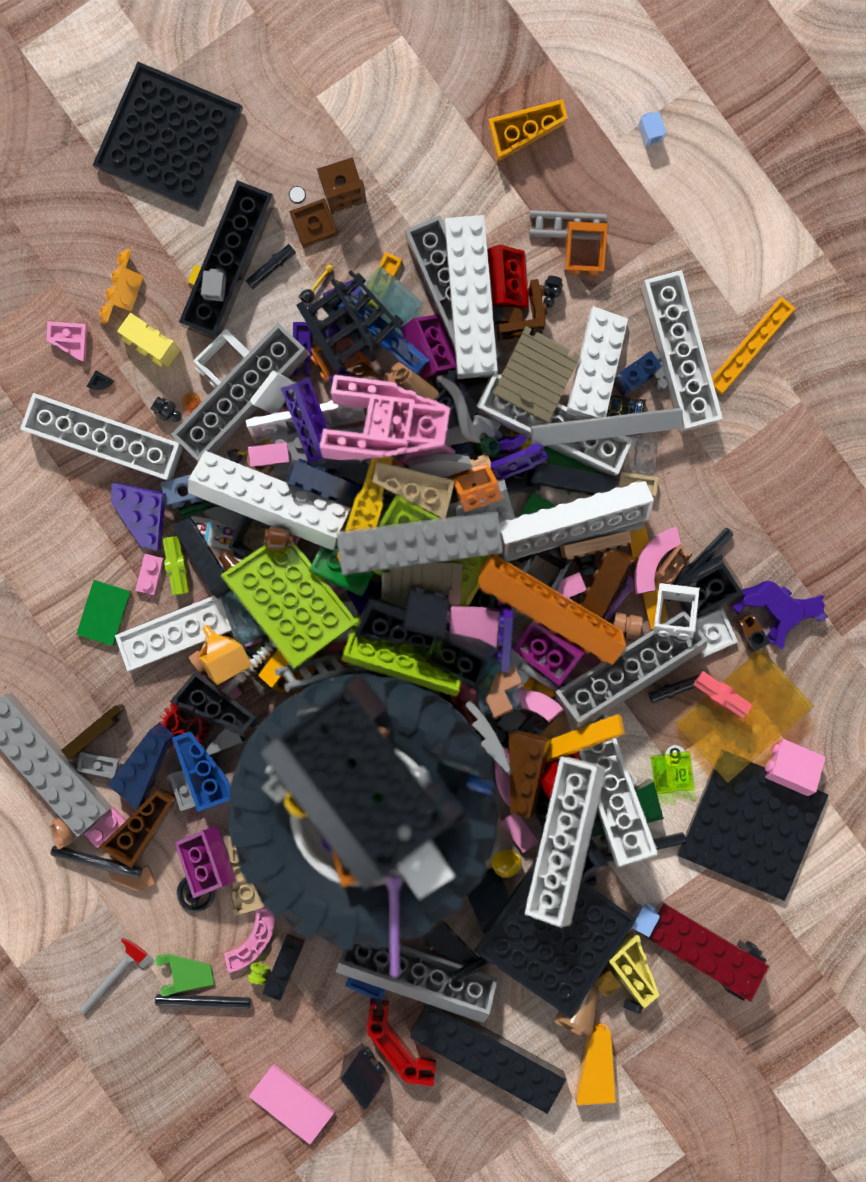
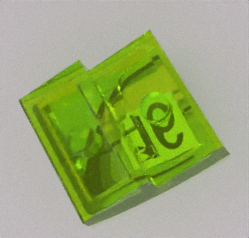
M691 751L650 756L653 781L657 794L695 790Z

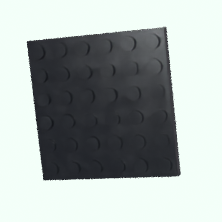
M137 61L92 165L98 170L199 212L243 111V106Z
M720 749L685 834L686 841L681 844L677 855L785 901L829 794L817 790L816 793L806 796L765 778L767 773L765 767Z
M537 856L474 951L560 1012L572 1018L631 929L636 918L585 882L579 885L570 925L560 927L525 914Z

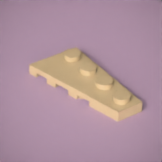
M376 462L372 482L441 518H446L454 480L381 462Z
M229 836V859L236 882L233 883L232 899L234 900L233 912L234 916L264 908L260 901L254 884L248 886L238 866L236 847H232Z

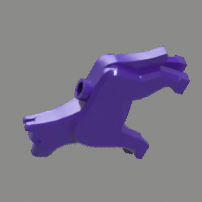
M769 580L743 589V594H741L743 596L730 608L738 615L744 606L764 607L768 614L776 621L766 636L770 643L776 645L779 649L785 647V639L790 630L799 625L803 620L813 618L816 621H823L828 618V615L824 612L823 595L807 599H793L790 596L792 592L784 586L781 588L775 582Z

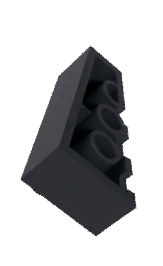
M373 595L369 596L354 633V637L357 638L367 637L371 638V640H387L397 644L399 642L407 643L410 646L430 648L434 636L404 629V608Z
M196 671L170 700L173 707L245 738L259 723L253 714Z

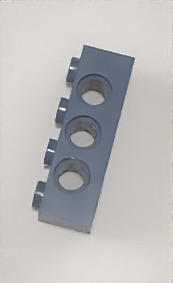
M191 475L161 482L162 491L166 493L165 502L167 506L176 509L183 507L184 503L190 501L191 504L203 501L202 498L190 493L184 497L180 494L183 487H188V479Z

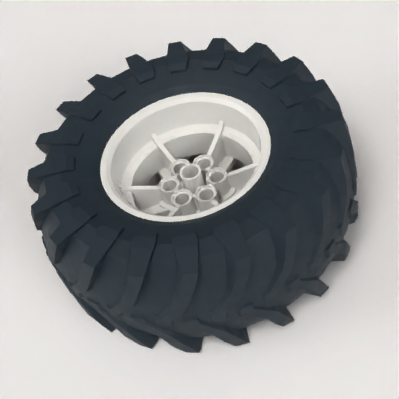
M378 673L348 674L314 683L295 693L276 707L259 725L248 740L231 781L228 829L232 847H236L238 866L248 886L254 884L262 905L275 918L282 914L295 932L311 940L317 934L334 947L353 949L354 943H360L380 949L391 947L390 889L386 885V876L366 890L362 888L359 882L341 886L333 852L327 851L323 847V835L309 816L295 817L288 812L285 806L286 795L279 802H276L263 789V786L272 776L266 771L270 765L261 752L300 722L297 712L298 708L316 702L318 706H321L344 687L363 675L388 708L373 721L378 727L389 729V742L409 768H424L430 773L429 778L431 781L440 776L463 805L465 810L460 815L467 816L468 826L466 828L442 830L431 839L454 873V877L419 899L403 876V884L401 889H398L399 939L419 938L432 931L431 924L454 915L464 904L462 898L468 896L481 882L486 872L485 863L490 859L496 845L499 793L492 764L487 777L477 775L478 778L493 782V789L489 788L491 793L487 795L474 789L468 790V787L465 786L467 776L469 774L473 775L472 773L432 759L434 755L431 754L432 747L439 739L450 740L447 753L474 763L478 753H487L485 747L481 746L482 742L478 734L467 722V719L447 700L435 695V692L424 686L393 676ZM324 723L329 735L332 728L328 723ZM342 861L343 868L347 869L346 865ZM397 867L389 873L402 875Z

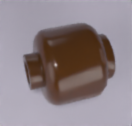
M271 526L269 530L265 531L263 545H266L268 551L285 553L287 547L291 548L293 536H289L287 528Z

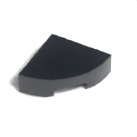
M95 370L86 387L92 390H103L109 387L114 380Z

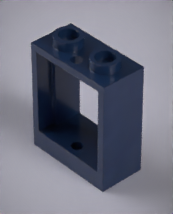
M650 351L620 371L615 377L613 384L621 396H626L652 378L662 368V365L653 352Z

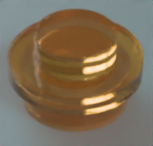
M194 392L185 394L182 399L183 407L190 412H193L202 402L200 396Z

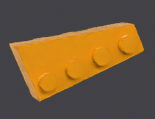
M563 99L488 119L487 127L496 163L565 125L568 117Z

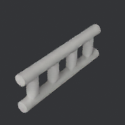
M531 210L530 218H536L535 229L529 230V237L566 239L567 231H562V220L600 223L606 222L607 214ZM543 219H555L554 230H543ZM573 231L572 239L599 240L600 233Z
M335 652L306 660L295 669L291 665L276 668L275 674L276 676H285L288 681L285 684V690L288 692L319 683L329 678L351 674L352 670L350 666L343 668L338 660L342 658L341 652ZM331 662L335 670L328 672L323 664ZM315 666L320 674L312 676L308 668ZM300 670L305 679L297 681L291 672Z

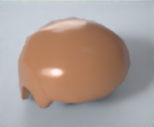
M61 818L51 821L50 827L57 849L70 845L74 838L73 831Z

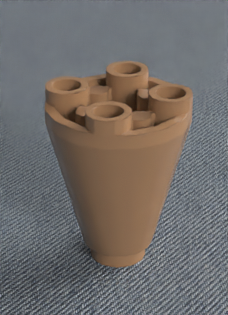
M401 367L394 373L395 383L400 388L416 392V395L425 399L434 400L439 395L433 386L407 367Z
M594 984L572 1018L559 1011L556 1014L554 1023L589 1039L593 1031L596 1011L597 985Z

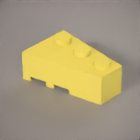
M132 313L128 315L117 331L122 336L120 338L129 346L131 343L136 345V350L144 356L149 354L153 357L151 361L159 367L164 365L169 368L181 351L173 340L167 339L162 333L154 330Z
M632 932L623 939L608 964L635 1001L643 1008H646L659 996L652 972L648 967L647 958L640 943V937Z

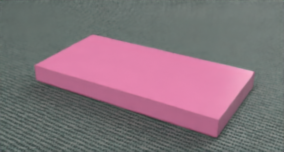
M275 1064L270 1067L249 1095L251 1099L308 1144L312 1143L334 1114V1110Z

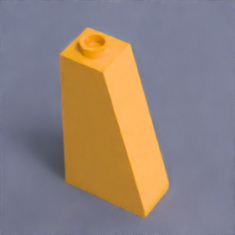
M602 1023L594 1024L589 1039H586L574 1094L577 1105L616 1103L611 1031L608 1025L605 1026Z

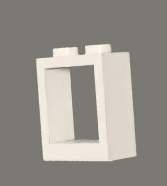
M227 329L194 360L197 365L195 369L202 376L208 375L211 378L208 382L214 388L221 381L204 364L226 342L243 358L249 353Z
M660 583L653 633L661 637L676 636L683 640L693 639L699 588ZM663 599L692 602L689 628L660 624Z

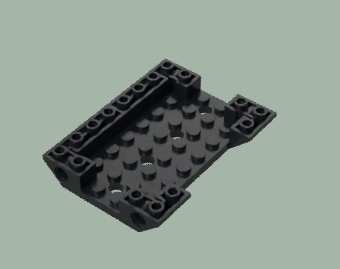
M362 675L277 738L261 754L362 888L366 890L383 879L450 825L465 808L440 776L425 787L373 721L388 708ZM328 723L331 726L332 731L329 735H322L319 732L321 724ZM349 757L355 758L358 762L354 770H349L345 765V761ZM374 792H381L384 796L383 802L379 805L374 804L372 801ZM402 826H406L410 830V835L407 839H401L398 835V830Z

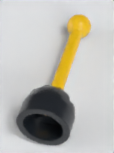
M327 265L325 272L311 289H304L298 297L301 301L309 304L314 302V291L326 275L333 271V266Z
M268 439L265 443L260 444L258 446L271 444V440ZM238 449L227 451L230 461L240 463L243 455L249 453L248 449L242 452Z

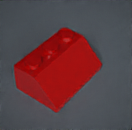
M501 244L488 248L492 306L528 308L525 251Z

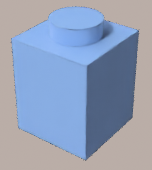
M659 112L646 113L639 121L638 127L645 147L664 140L667 132Z
M639 903L633 914L636 921L631 928L649 937L660 917L656 912V908L648 903L645 906Z

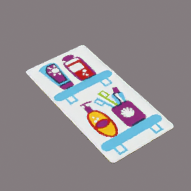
M191 516L209 546L229 549V544L236 531L217 520Z

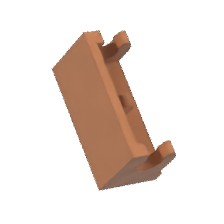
M682 544L676 546L655 573V580L662 584L672 585L690 560L692 553H684V546Z

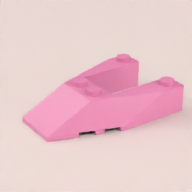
M334 375L331 390L333 404L368 408L364 434L324 429L320 445L323 458L337 460L374 458L444 446L450 413L449 407L429 398L416 395V392L400 388L393 382Z

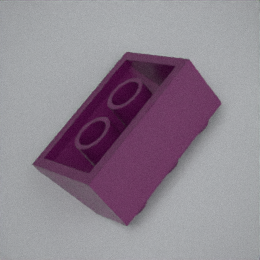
M439 314L413 318L403 326L406 329L402 332L403 337L430 360L419 374L423 380L433 379L434 376L448 373V370L457 369L456 354Z
M534 621L531 622L512 649L559 686L585 654L580 645L575 642H568L563 635L558 632L553 633L546 625L538 624Z
M217 826L202 830L175 842L193 898L236 882Z

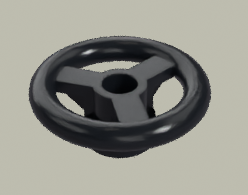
M184 877L178 884L176 894L179 904L184 909L190 912H201L212 904L215 890L209 892V897L203 905L197 906L202 895L193 898L187 879ZM183 888H184L185 890H187L186 895H185V896H186V900H187L189 903H191V905L187 904V903L185 902L184 898H183V895H182V890H183Z

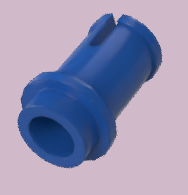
M469 774L466 778L465 786L468 787V790L474 789L489 795L491 793L489 788L493 789V782L478 778L476 774Z

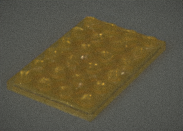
M762 648L757 650L722 681L735 690L737 695L752 704L751 709L744 718H740L727 708L717 705L706 695L674 723L726 782L735 777L814 707Z

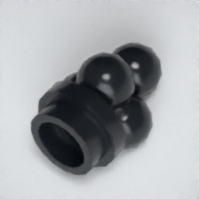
M549 275L544 282V296L547 297L544 298L543 304L546 303L547 308L553 307L555 304L554 299L561 295L563 279L560 277Z
M158 396L150 408L154 411L155 415L159 414V418L163 421L171 418L173 422H179L182 419V414L179 411H175V403L167 401L164 397Z

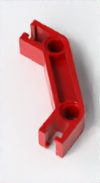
M370 999L367 1023L368 1036L403 1081L409 1084L434 1087L436 1060L416 1058L387 1021L390 1001L382 1000L384 1015L380 1016L373 1014V1008H377V1004H375L376 999ZM380 1024L382 1028L375 1030L372 1025ZM412 1067L416 1071L413 1073H408L406 1069ZM419 1070H432L431 1075L419 1073Z

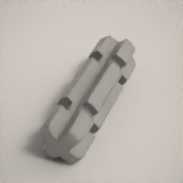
M659 352L653 353V354L656 356V358L658 359V361L660 362V359H661L660 353H659ZM660 362L662 368L654 377L658 381L656 383L657 388L662 390L666 389L669 385L667 379H665L666 374L663 363Z

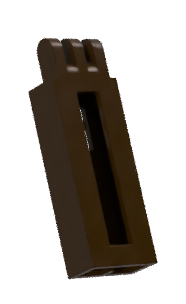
M123 704L113 706L61 749V752L68 760L77 757L80 752L88 748L120 721L117 716L125 710V706Z

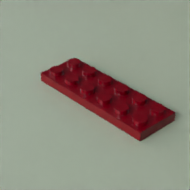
M663 903L658 912L660 917L650 936H646V938L752 1002L770 965L668 904Z

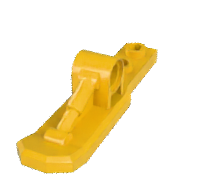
M394 457L372 458L363 489L355 498L345 531L377 526L383 506L382 493L384 487L372 482L376 462L391 465ZM338 552L337 558L340 562V555Z

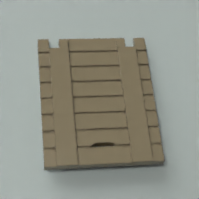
M526 326L493 394L532 416L549 423L581 355L574 353L571 358L568 356L570 351L568 348L538 332L535 333L534 337L529 335L531 328Z
M431 562L390 568V571H383L381 599L404 608L410 586L420 585L433 592L439 590L446 593L449 597L448 611H450L451 606H460L462 563Z

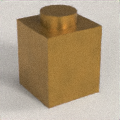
M606 965L595 982L605 997L621 987L617 977Z

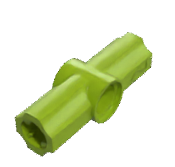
M178 536L164 538L163 545L166 556L164 564L166 573L170 578L172 595L190 593L187 579L188 565L185 556H183L181 541Z

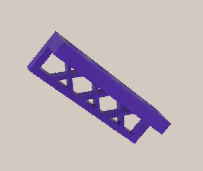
M310 378L282 387L281 391L308 462L325 459L322 457L320 445L323 430L329 429ZM290 389L294 391L295 400L290 395ZM297 409L301 411L302 418L298 416ZM304 428L308 429L309 437L305 435ZM311 446L315 448L317 456H313Z

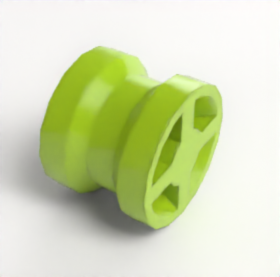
M251 963V974L248 975L247 980L253 984H266V974L269 972L270 967L262 963Z

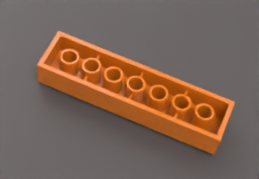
M490 554L478 572V586L483 592L495 595L500 602L512 605L517 612L529 615L534 622L546 625L551 632H558L568 642H575L585 652L595 654L602 662H609L613 665L626 648L621 629L497 555Z

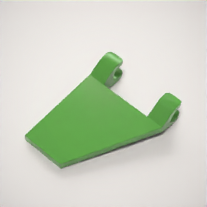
M161 954L155 958L157 966L169 962L171 966L174 984L162 986L161 995L163 997L177 992L214 985L211 964L172 954Z

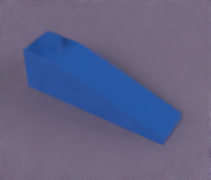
M190 731L173 737L172 740L197 812L229 801L230 782L194 734Z

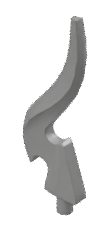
M442 376L438 377V380L445 385L453 397L461 433L468 441L481 443L479 439L481 433L490 440L494 437L497 440L502 438L503 434L498 430L500 423L475 415L474 422L471 423L460 389L448 379Z

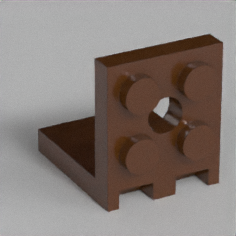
M353 157L317 168L331 214L367 203L363 180L359 178ZM343 178L346 180L345 185L337 186L336 180Z
M539 279L531 280L528 288L532 319L499 324L497 330L498 341L520 338L526 326L531 328L529 333L531 336L535 335L536 332L543 334L544 326H546L545 315H547L546 303H542L544 288L543 285H539Z

